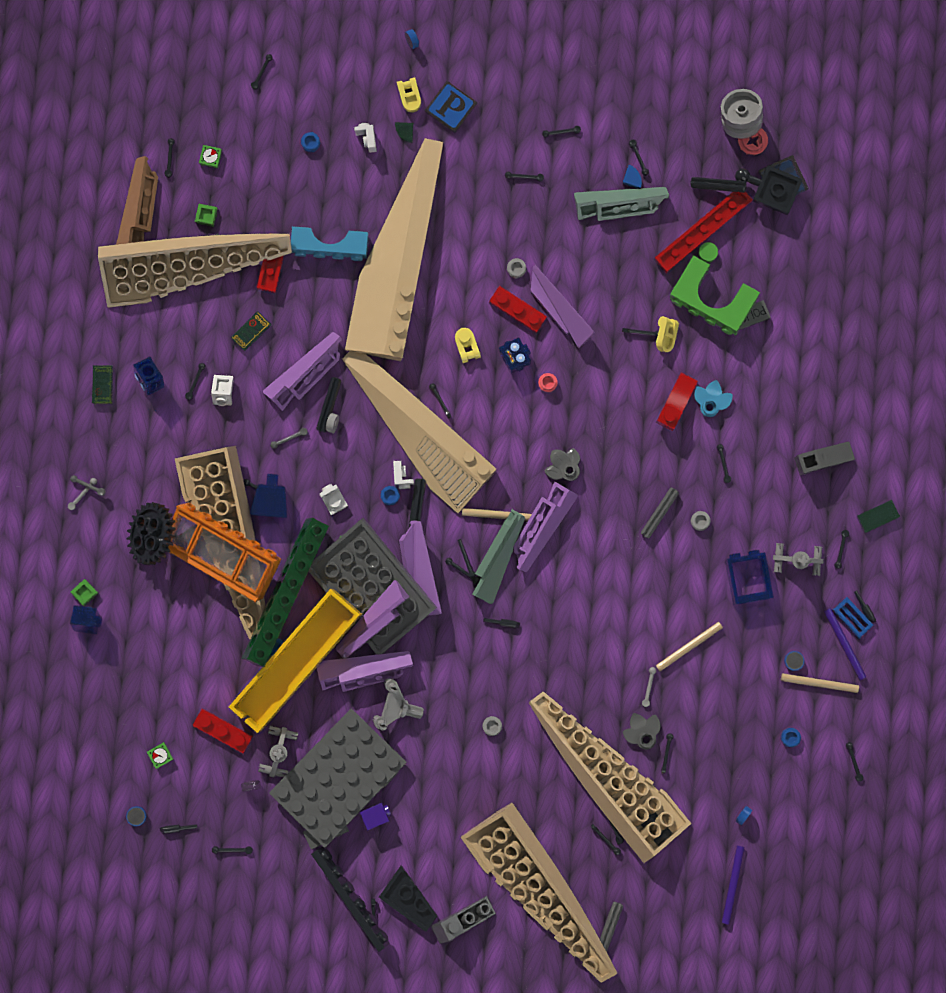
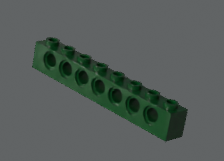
M306 518L242 659L256 666L265 667L328 530V525L314 518Z

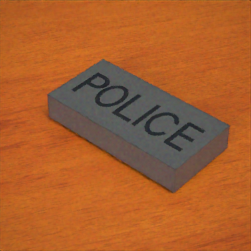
M764 300L754 304L740 330L771 318Z

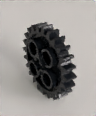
M154 502L146 503V506L141 505V510H136L137 516L132 515L134 521L129 522L131 529H128L127 532L130 533V536L126 539L130 540L127 547L132 548L129 553L134 554L133 559L137 560V563L156 565V562L161 563V558H166L165 552L170 553L168 547L169 545L173 546L171 539L175 538V536L172 535V532L176 528L172 527L175 520H170L173 514L168 513L169 508H165V505Z

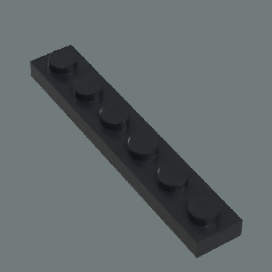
M323 846L311 854L377 951L383 950L390 944L387 934L380 930L376 918L367 911L365 902L358 898L354 892L353 885L346 881L342 869L333 862L331 853L324 849Z

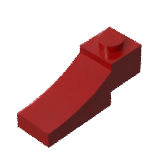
M682 372L680 373L656 421L657 424L671 431L675 429L698 382L697 380Z

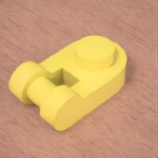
M415 77L410 78V81L406 82L398 81L397 87L404 109L408 112L418 111L421 106V98ZM412 88V92L405 93L406 89Z
M662 316L658 320L660 328L656 345L659 351L670 352L675 344L679 323L677 320Z
M468 328L459 329L455 334V342L462 363H466L472 358H481L473 332ZM471 346L472 351L465 352L464 348Z

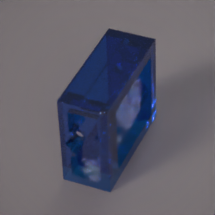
M759 550L749 551L746 556H741V553L729 555V559L725 560L733 605L774 598L765 552L760 553ZM759 559L765 592L738 596L732 564Z

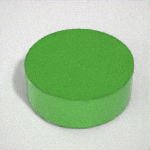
M707 242L701 245L698 254L704 262H712L718 255V249L715 244Z

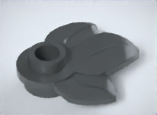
M574 448L570 449L567 454L561 450L551 451L550 458L553 465L547 467L544 470L545 473L554 480L563 478L567 481L576 480L580 475L578 467L580 462L579 453ZM572 468L573 472L568 474L567 470Z
M633 713L630 719L631 728L623 731L625 739L629 743L638 744L640 748L645 750L653 748L656 743V735L660 731V722L657 715L654 714L646 720L643 716ZM644 736L650 738L649 743L645 744L643 742Z

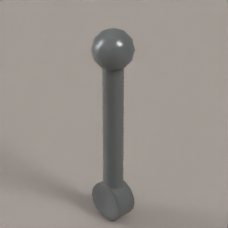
M302 428L298 433L280 441L271 442L270 446L276 449L278 445L300 435L306 436L308 431L306 428Z
M75 475L71 476L70 478L71 482H77L87 488H90L96 491L100 496H104L106 494L105 489L96 488L78 479Z

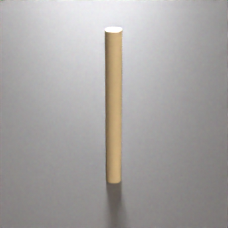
M463 508L462 516L507 519L510 512ZM520 513V514H522L523 516H525V520H524V521H528V520L530 519L531 515H532V514Z
M717 622L655 665L659 672L721 630L723 628L722 625Z
M783 673L781 675V681L854 693L859 691V685Z

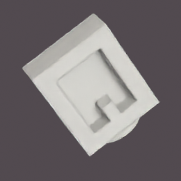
M361 123L354 127L356 136L365 135L363 136L364 147H368L369 153L377 152L373 125Z
M214 375L211 391L214 405H232L233 376Z
M393 461L395 486H399V489H409L410 485H414V479L402 480V477H406L405 466H401V461Z
M329 484L321 489L323 492L320 493V496L331 516L348 507L337 485L332 486V484Z

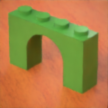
M693 255L670 294L672 303L678 307H686L689 309L688 312L698 317L700 315L704 317L705 321L710 325L715 326L716 324L720 326L721 330L728 335H737L759 298L760 292L743 283L729 305L718 309L708 307L699 298L698 288L708 273L710 264Z

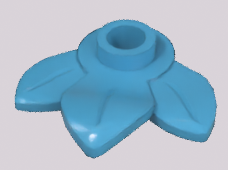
M715 380L706 389L697 386L694 397L700 404L701 413L706 417H713L719 410H724L730 405L733 394H722L721 386ZM711 405L713 407V410L708 411L706 409V406Z

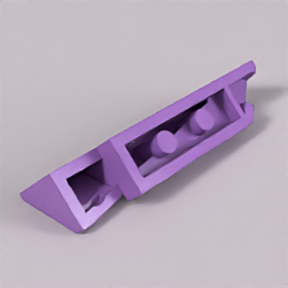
M536 265L533 266L530 292L566 335L570 333L575 344L580 348L594 336L595 332Z
M334 332L329 334L266 387L263 393L282 411L294 396L300 400L339 361L338 345L342 338Z
M554 482L548 499L544 497L540 499L514 545V553L518 558L519 565L517 568L524 572L529 570L577 499L578 495Z
M413 520L410 522L411 526L406 534H403L399 540L403 566L436 605L437 608L429 615H439L442 612L422 524L420 521Z
M394 580L336 646L337 652L343 659L348 658L400 615L395 608L408 599L409 595L398 581Z
M405 651L322 661L317 666L322 690L341 684L342 691L345 692L384 682L387 678H399L403 675V669L412 667L413 663L410 652Z

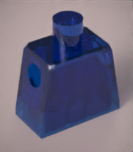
M267 474L266 485L258 484L250 515L287 519L286 488L278 486L279 475Z

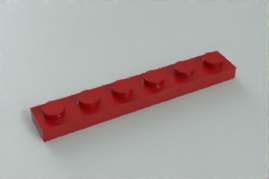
M746 191L744 193L732 192L659 253L654 260L666 273L669 272L750 204L753 199Z

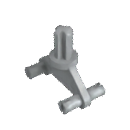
M776 543V555H773V560H775L774 572L782 573V561L792 562L799 569H804L809 563H814L812 575L820 576L821 564H823V559H821L823 547L814 546V558H809L808 554L802 551L796 552L793 556H783L784 544Z
M385 679L384 685L389 693L382 716L376 715L373 717L375 727L386 730V726L405 715L420 719L423 716L424 709L408 704L397 682L393 679Z
M270 726L268 734L280 736L279 741L270 750V757L273 760L272 767L260 764L259 767L261 768H259L258 772L270 774V777L276 775L284 778L288 774V770L277 768L278 763L284 761L287 757V750L283 746L284 738L296 741L297 737L295 736H298V732L289 731L286 727L281 729Z

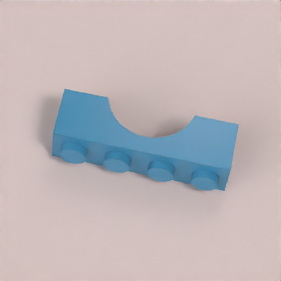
M292 226L291 249L292 253L299 257L311 254L316 258L332 256L333 259H344V257H351V260L362 261L363 258L367 259L369 235L368 232L348 231L346 237L340 242L325 244L314 236L311 228Z

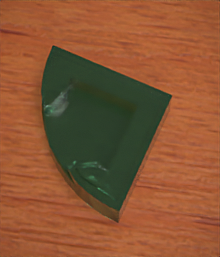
M395 122L398 136L406 142L413 143L414 123Z

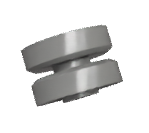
M738 89L724 97L721 103L722 127L728 135L739 139L749 138L761 129L763 106L758 94L751 90Z

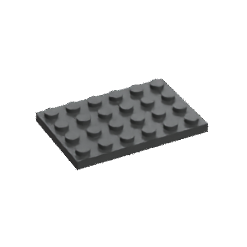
M364 518L359 520L312 562L309 569L311 575L326 593L330 589L336 590L362 613L355 624L394 580L398 581L409 595V598L395 608L400 615L367 641L377 655L386 652L437 608Z
M350 709L269 794L326 848L407 762L357 713Z

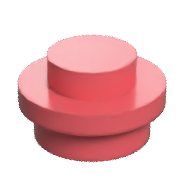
M551 373L543 374L538 381L540 389L544 392H552L557 387V378Z

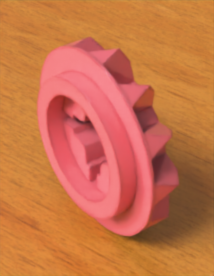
M761 128L755 135L751 136L752 139L758 137L755 142L756 145L753 143L748 144L750 138H738L740 150H743L746 155L750 154L753 156L762 153L768 145L766 132Z

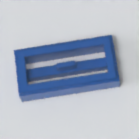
M848 597L844 598L832 610L858 639L874 626ZM846 603L867 625L866 627L844 606ZM840 608L859 627L861 632H859L850 623V621L839 611Z

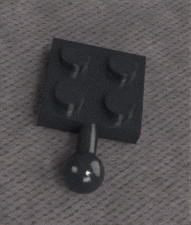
M767 165L762 179L750 175L749 171L744 168L737 170L735 173L736 181H745L758 186L753 202L785 215L789 214L803 180Z

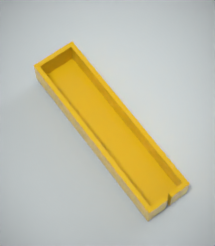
M330 589L269 659L265 667H262L231 703L229 708L241 719L248 715L250 718H247L244 722L257 733L261 732L361 617L362 613L336 590Z

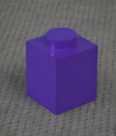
M383 802L360 812L367 830L390 821V809L388 805L384 806Z

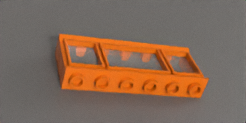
M190 503L177 505L172 520H175L172 527L176 528V530L172 532V535L175 536V538L171 539L173 546L169 545L168 547L170 553L254 602L262 600L281 561V558L276 556V552L262 548L257 541L248 540L244 537L243 533L229 529L227 524L215 521L210 514L196 510V507Z

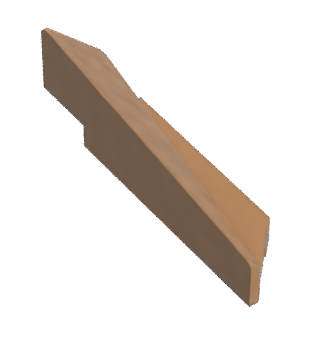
M146 156L139 157L135 161L116 245L144 242V232H151L158 176L155 171H151Z

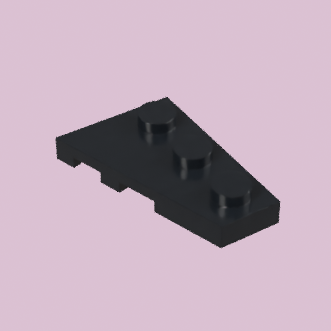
M401 865L378 898L427 932L438 915Z

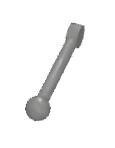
M92 478L89 484L92 486L96 485L97 479ZM86 487L74 502L68 504V508L74 510L76 504L90 488Z
M655 667L649 669L650 677L646 696L642 701L644 707L650 705L649 695L653 676L657 672Z

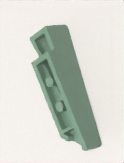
M666 187L574 193L578 220L597 215L598 221L651 214L658 209V205L664 198H669Z
M513 509L475 573L482 578L475 588L473 595L489 604H493L514 545L525 520V516Z

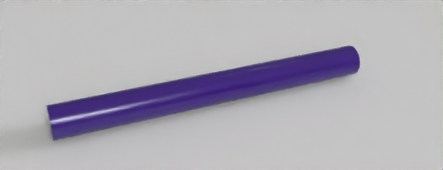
M832 609L825 610L824 613L859 680L866 678Z
M738 845L722 923L728 925L730 924L745 848Z

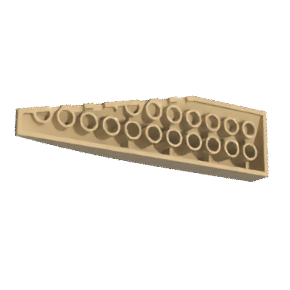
M424 139L358 280L345 346L347 351L401 361L403 358L443 142Z

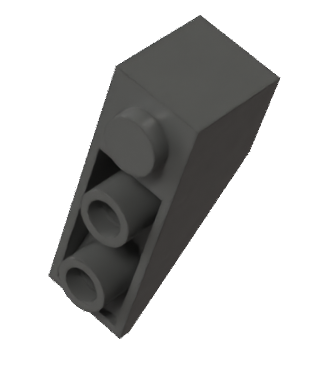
M850 442L797 455L794 458L800 476L855 460Z
M485 896L445 917L431 927L441 944L456 938L496 913L488 897Z

